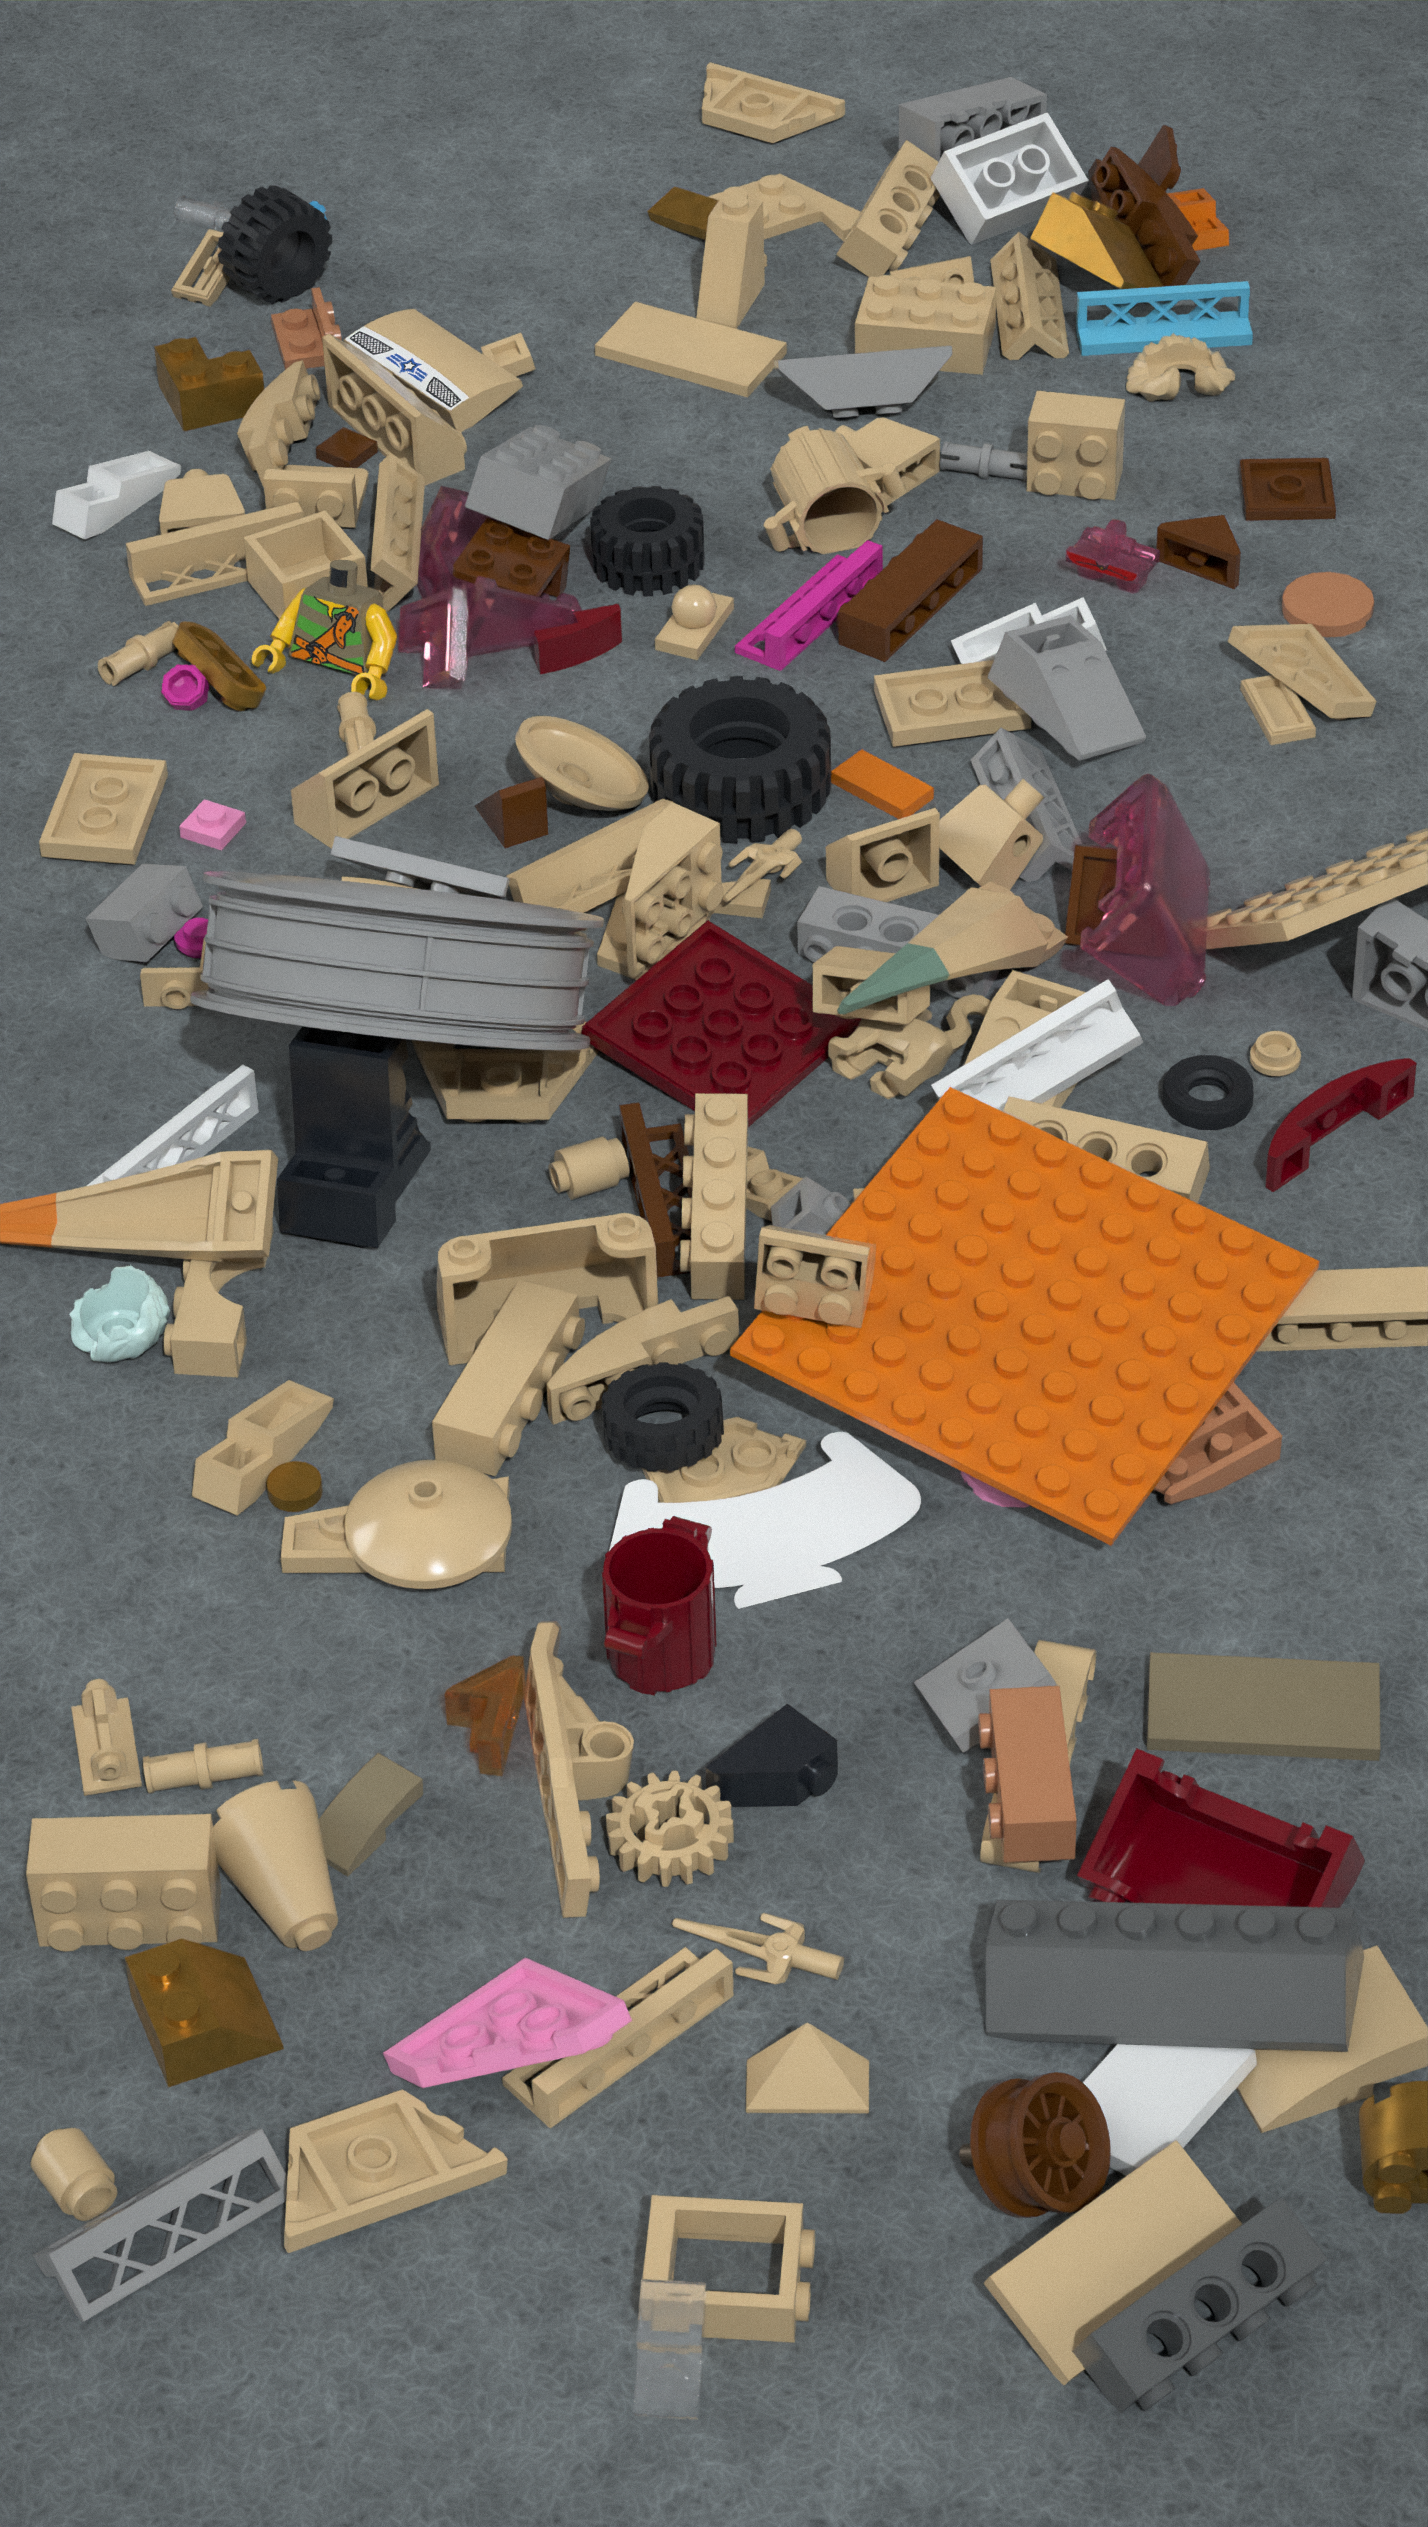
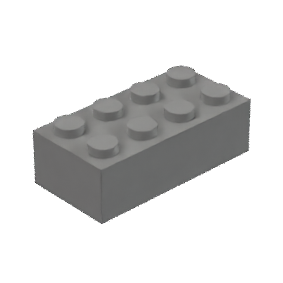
M535 425L534 428H527L481 455L465 507L549 540L595 508L612 458L601 455V449L594 444L585 441H576L573 444L559 438L560 433L557 430L544 425Z

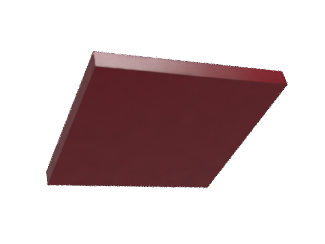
M707 920L582 1026L581 1034L590 1038V1045L693 1111H695V1093L748 1094L749 1127L829 1058V1041L835 1036L848 1038L855 1031L862 1018L845 1019L832 1014L813 1012V985Z

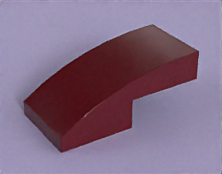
M619 604L574 612L573 624L535 630V663L540 675L587 662L622 643L621 608Z

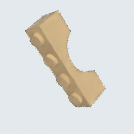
M272 1220L271 1240H272V1236H273V1232H274V1229H273V1220ZM267 1257L223 1258L222 1262L184 1259L183 1278L185 1284L184 1287L177 1286L174 1294L173 1310L174 1317L176 1318L175 1323H168L164 1333L165 1355L172 1356L175 1374L238 1377L247 1342L243 1306L227 1300L218 1292L225 1283L235 1276L249 1270L265 1267Z

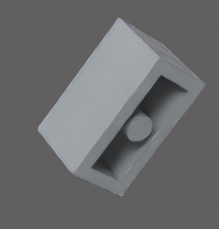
M141 864L86 917V921L101 955L114 960L147 962L203 905L186 866Z

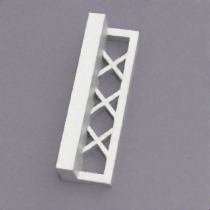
M1108 979L931 1086L938 1100L952 1087L1000 1111L1004 1110L1008 1096L1042 1104L1141 1045L1143 1040L1123 1009L1118 994Z
M241 1065L87 1186L141 1174L206 1155L259 1112L254 1070Z

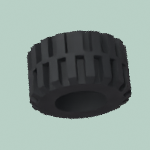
M270 185L268 189L260 187L255 189L254 195H245L241 199L242 203L238 207L234 206L229 212L231 217L228 221H224L221 228L224 233L218 240V247L222 249L218 254L219 262L224 265L222 268L224 273L231 280L261 300L274 304L277 300L281 303L288 301L292 296L297 297L301 295L306 288H312L315 285L314 280L317 276L321 277L325 270L323 268L324 263L329 261L331 251L328 250V247L332 244V235L328 233L331 226L329 221L324 218L325 215L284 187L282 189L274 185Z
M661 486L632 487L630 490L623 489L617 491L615 496L605 497L601 500V505L595 506L593 509L592 517H590L592 567L594 573L597 572V579L601 583L608 581V588L617 591L620 587H624V594L634 596L636 591H643V597L653 596V591L661 590L662 594L666 595L672 593L673 586L682 589L688 585V579L695 581L700 576L699 570H703L705 565L703 514L699 504L693 503V498L687 494L680 495L678 490L671 488L662 489Z

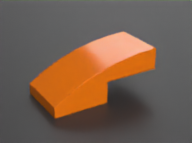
M1204 188L1167 194L1178 206L1198 235L1192 245L1195 251L1229 246V229L1216 217V201Z

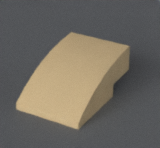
M1377 1945L1363 1950L1364 1962L1348 2052L1254 2049L1257 2065L1239 2084L1236 2090L1261 2133L1373 2095L1374 2084L1428 2066V2027Z

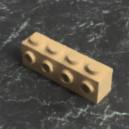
M695 1093V1114H685L684 1124L685 1146H694V1156L683 1157V1187H693L692 1198H682V1229H691V1240H681L680 1269L681 1272H691V1299H721L730 1296L732 1300H744L748 1094Z
M521 1279L518 1280L432 1421L435 1460L456 1462L472 1467L482 1473L496 1476L507 1457L512 1458L515 1455L520 1444L522 1430L528 1420L534 1421L540 1412L543 1395L547 1390L546 1383L564 1364V1359L570 1349H577L582 1341L585 1320L579 1317L578 1294Z

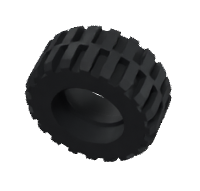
M730 676V680L719 682L717 678L704 681L701 687L695 688L692 685L682 690L679 698L672 697L662 707L651 724L649 750L651 793L654 802L661 799L673 801L675 804L720 823V837L723 838L724 843L737 844L738 839L750 838L751 843L764 842L765 836L775 834L779 838L784 832L791 829L793 825L801 828L810 822L812 813L817 815L826 803V798L830 794L831 734L830 727L827 725V718L810 697L803 692L796 694L792 686L783 682L776 685L772 684L768 678L756 677L755 680H744L743 676Z

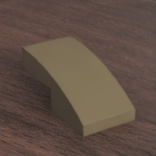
M377 1753L345 1785L319 1818L327 1864L348 1877L386 1841L385 1829L423 1796V1779L382 1754Z

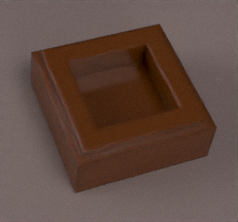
M345 427L316 447V459L335 467L358 468L378 453L377 441Z

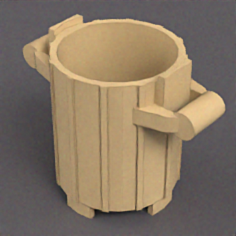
M808 426L794 430L788 434L790 441L780 448L781 450L777 454L772 468H770L774 480L773 484L785 506L775 516L768 518L764 522L765 530L774 550L781 552L788 548L801 547L802 551H805L808 546L813 552L827 554L860 547L873 537L880 521H882L881 513L883 511L884 513L889 512L887 505L894 498L902 496L905 492L896 465L894 463H886L881 467L875 466L864 469L853 447L850 446L841 433L824 430L823 428L810 431ZM879 478L882 479L886 489L883 493H881L875 481ZM789 521L794 533L791 536L787 535L783 523Z

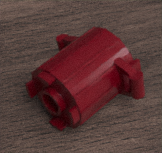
M672 1516L670 1520L664 1519L662 1528L652 1527L623 1536L605 1554L602 1572L605 1623L604 1647L606 1648L607 1660L609 1659L616 1676L627 1682L630 1689L655 1696L657 1691L671 1692L672 1690L695 1684L698 1679L704 1680L714 1664L715 1647H717L714 1562L709 1555L712 1527Z

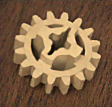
M672 1771L668 1781L660 1782L654 1773L648 1774V1785L643 1788L634 1782H629L627 1784V1798L614 1796L612 1799L613 1813L606 1814L610 1855H619L620 1869L623 1872L637 1866L638 1881L643 1883L652 1874L660 1875L662 1886L668 1887L672 1876L680 1875L682 1880L688 1885L693 1883V1871L697 1869L710 1876L714 1873L713 1859L726 1861L728 1858V1843L734 1842V1824L731 1818L730 1802L720 1801V1788L717 1785L702 1790L701 1776L699 1775L693 1776L688 1783L680 1782L678 1771Z

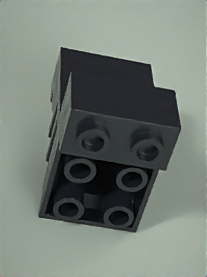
M302 1026L289 1044L296 1153L277 1178L280 1232L302 1235L309 1238L345 1242L360 1248H378L396 1222V1201L431 1151L430 1141L426 1140L419 1131L417 1118L408 1112L413 1102L406 1090V1079L402 1069L403 1064L408 1059L406 1039Z

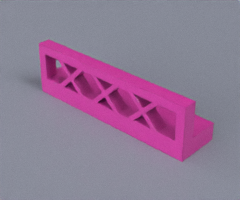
M867 540L848 558L837 554L735 645V653L779 671L784 669L836 622L840 607L845 602H849L863 589L868 580L873 579L883 570V546ZM759 641H765V651L754 647V645Z

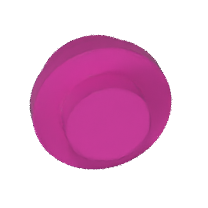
M190 919L174 935L175 945L179 951L192 958H201L203 941L207 934L208 919Z

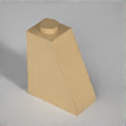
M722 194L708 216L696 318L737 329L765 285L763 201L750 199L741 194Z

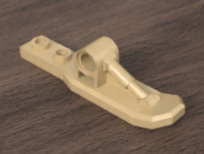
M541 1621L537 1625L530 1649L524 1703L563 1918L586 1917L590 1892H598L600 1876L597 1857L588 1856L586 1846L591 1844L590 1814L588 1811L579 1810L578 1800L612 1796L625 1788L629 1779L634 1739L624 1726L615 1722L599 1721L584 1699L575 1694L562 1676L564 1665L557 1658L562 1627L557 1621Z

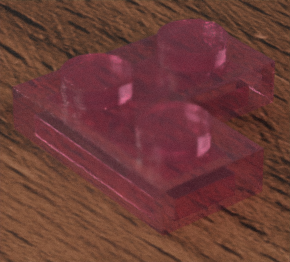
M451 588L400 607L399 652L420 653L424 651L423 687L444 689L465 681V673L468 667V657L466 654L467 627L470 620L468 591Z

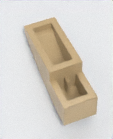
M288 1380L231 1417L228 1421L227 1438L196 1458L192 1497L232 1514L239 1515L252 1505L267 1489V1478L270 1472L277 1466L290 1462L318 1431L333 1408L334 1398Z

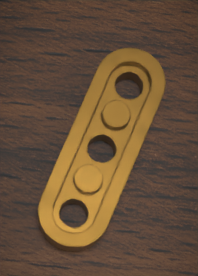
M181 622L172 640L178 649V655L197 667L208 683L222 695L221 700L224 704L238 711H245L247 708H257L266 691L265 684L215 632L197 623Z

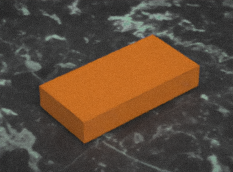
M863 749L831 771L832 784L897 819L911 816L934 799V787Z

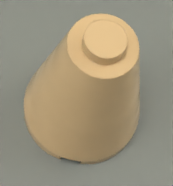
M278 1781L266 1782L235 1795L216 1810L220 1817V1820L213 1827L218 1865L286 1947H298L301 1951L314 1950L329 1941L332 1936L331 1932L338 1924L315 1800L309 1787L303 1782L293 1781L296 1789L284 1790L281 1789Z

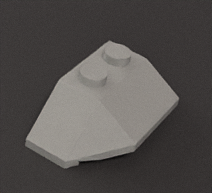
M937 346L774 360V367L779 374L820 409H832L833 418L859 416L858 407L875 406L876 414L902 412L901 403H912L953 354L952 346Z

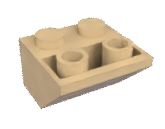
M771 1225L762 1227L759 1235L754 1309L769 1311L779 1315L813 1319L834 1325L861 1328L873 1283L876 1244Z

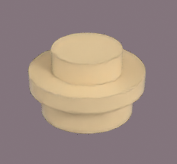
M1270 1031L1260 1035L1252 1046L1250 1062L1254 1069L1262 1074L1284 1076L1294 1072L1299 1067L1301 1051L1291 1035L1281 1031Z

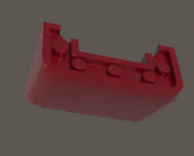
M1136 1748L1077 1874L1082 1884L1091 1890L1088 1896L1091 1902L1340 1908L1355 1885L1365 1859L1354 1836L1325 1825L1319 1838L1315 1828L1309 1824L1302 1822L1301 1827H1297L1201 1788L1193 1777L1184 1774L1180 1778L1168 1771L1163 1770L1161 1772L1165 1763L1162 1758Z

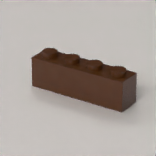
M936 519L922 533L917 534L912 543L898 556H894L873 579L868 580L863 589L849 602H845L840 607L836 617V626L839 628V645L886 662L982 570L983 536Z

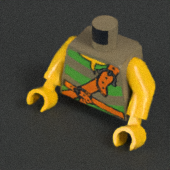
M334 560L330 563L329 577H322L309 587L302 588L284 610L270 635L273 640L271 645H261L256 648L252 654V663L259 668L264 663L265 658L269 654H273V662L269 666L268 672L271 674L278 672L286 665V659L282 652L285 647L290 648L289 656L356 674L351 684L352 692L364 695L366 689L372 683L369 697L378 701L387 694V685L381 679V675L388 671L397 641V633L386 610L383 608L381 593L376 589L357 584V564L350 560Z

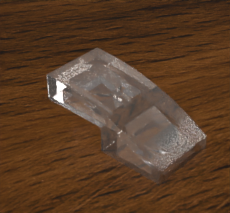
M641 2279L636 2340L638 2355L633 2405L634 2418L699 2421L706 2283Z

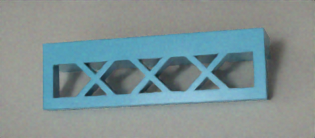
M1248 281L1077 292L1076 334L1081 355L1142 352L1144 346L1149 345L1151 342L1158 344L1163 336H1170L1172 333L1177 336L1190 337V339L1195 337L1205 342L1208 348L1252 345L1253 333L1248 318L1249 283ZM1239 296L1238 311L1219 312L1213 307L1223 297ZM1191 299L1198 305L1189 314L1177 315L1171 310L1180 300ZM1149 302L1155 307L1146 317H1134L1128 312L1137 303ZM1106 305L1112 310L1103 320L1087 321V306Z

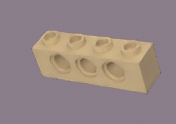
M906 140L885 169L836 255L868 277H880L887 270H897L907 256L908 249L920 233L921 226L933 210L932 206L940 196L930 178L938 161Z
M1008 1096L1003 1112L1138 1176L1146 1171L1157 1172L1153 1176L1143 1178L1198 1203L1210 1169L1208 1142Z

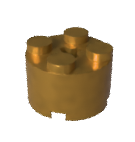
M1428 2081L1400 2083L1390 2087V2098L1375 2104L1374 2095L1364 2101L1359 2111L1363 2185L1367 2193L1374 2198V2208L1379 2213L1404 2214L1411 2209L1412 2203L1428 2204Z

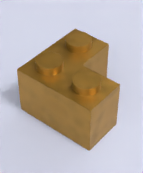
M196 337L189 339L178 338L167 344L154 346L159 387L183 431L244 418L250 406L264 390L263 372L250 350L242 352L232 351L221 357L208 359Z

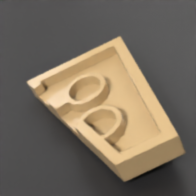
M1312 624L1232 627L1228 643L1330 718L1343 720L1346 718L1372 716L1377 701Z

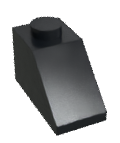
M786 1704L705 1767L706 1789L717 1785L720 1788V1801H729L731 1807L798 1806L812 1794L816 1796L825 1794L834 1784L838 1775L837 1739L792 1706Z

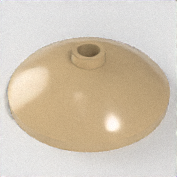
M535 716L524 720L516 733V745L524 764L535 778L543 776L546 790L562 803L590 810L621 811L639 805L648 792V780L639 764L617 744L592 729L557 717Z
M445 1460L413 1461L382 1472L368 1481L355 1494L345 1516L346 1542L356 1562L369 1574L384 1582L414 1589H434L452 1586L479 1575L502 1555L510 1540L512 1531L511 1508L500 1486L486 1474L472 1467Z

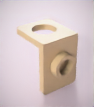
M203 941L200 967L141 969L140 979L144 1007L167 1006L172 1009H182L187 1006H197L190 1002L191 993L211 988L208 987V983L200 979L201 973H203L205 941Z

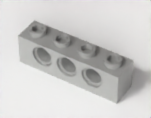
M819 886L797 921L798 956L806 957L810 961L816 962L835 946L897 953L939 915ZM1000 970L945 980L931 984L930 988L945 991L956 998L972 994L986 997Z

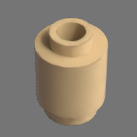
M602 1136L556 1150L554 1162L549 1163V1175L556 1192L566 1191L569 1198L573 1200L618 1186L620 1179L629 1176V1164L621 1142L617 1138L607 1140Z
M57 2129L46 2134L39 2141L31 2160V2168L64 2213L74 2215L77 2220L87 2221L105 2212L113 2204L117 2196V2188L114 2185V2173L80 2129Z

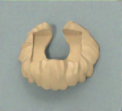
M1172 333L1170 336H1163L1158 344L1151 342L1149 345L1144 346L1142 353L1138 354L1133 365L1128 368L1129 374L1127 376L1126 390L1133 394L1140 393L1148 401L1174 399L1179 392L1181 384L1178 369H1188L1196 373L1195 390L1197 392L1216 396L1220 395L1230 382L1235 380V373L1227 368L1219 351L1212 352L1205 342L1195 337L1190 339V337L1177 336Z

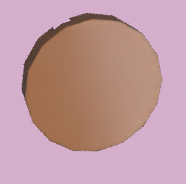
M1334 572L1311 573L1296 578L1286 587L1282 596V611L1284 618L1290 624H1312L1322 637H1342L1358 632L1366 626V622L1372 618L1374 613V598L1372 591L1362 581L1349 575Z

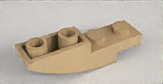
M303 360L293 363L263 390L248 409L237 432L252 471H257L263 487L266 469L284 470V466L288 464L290 444H293V441L307 438L311 421L315 419V406L317 400L320 399V389L316 377L313 374L308 375Z
M730 1296L680 1312L671 1299L620 1321L597 1335L575 1352L546 1383L548 1418L554 1425L568 1419L578 1421L588 1417L594 1410L602 1408V1396L604 1392L608 1391V1385L613 1380L619 1379L622 1373L638 1369V1366L646 1364L648 1366L656 1365L659 1362L678 1365V1363L682 1364L707 1354L710 1356L723 1354L739 1339L738 1308Z

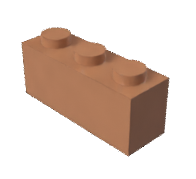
M1060 1686L989 1689V1713H980L978 1715L980 1748H991L992 1758H983L985 1793H996L997 1803H988L990 1839H1001L1004 1863L1075 1859L1077 1820Z

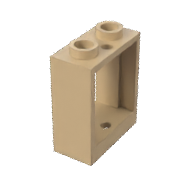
M652 2195L640 2296L642 2334L795 2342L796 2321H809L811 2283L800 2282L801 2268H813L815 2253V2230L804 2229L803 2203ZM678 2238L784 2244L779 2295L672 2289Z

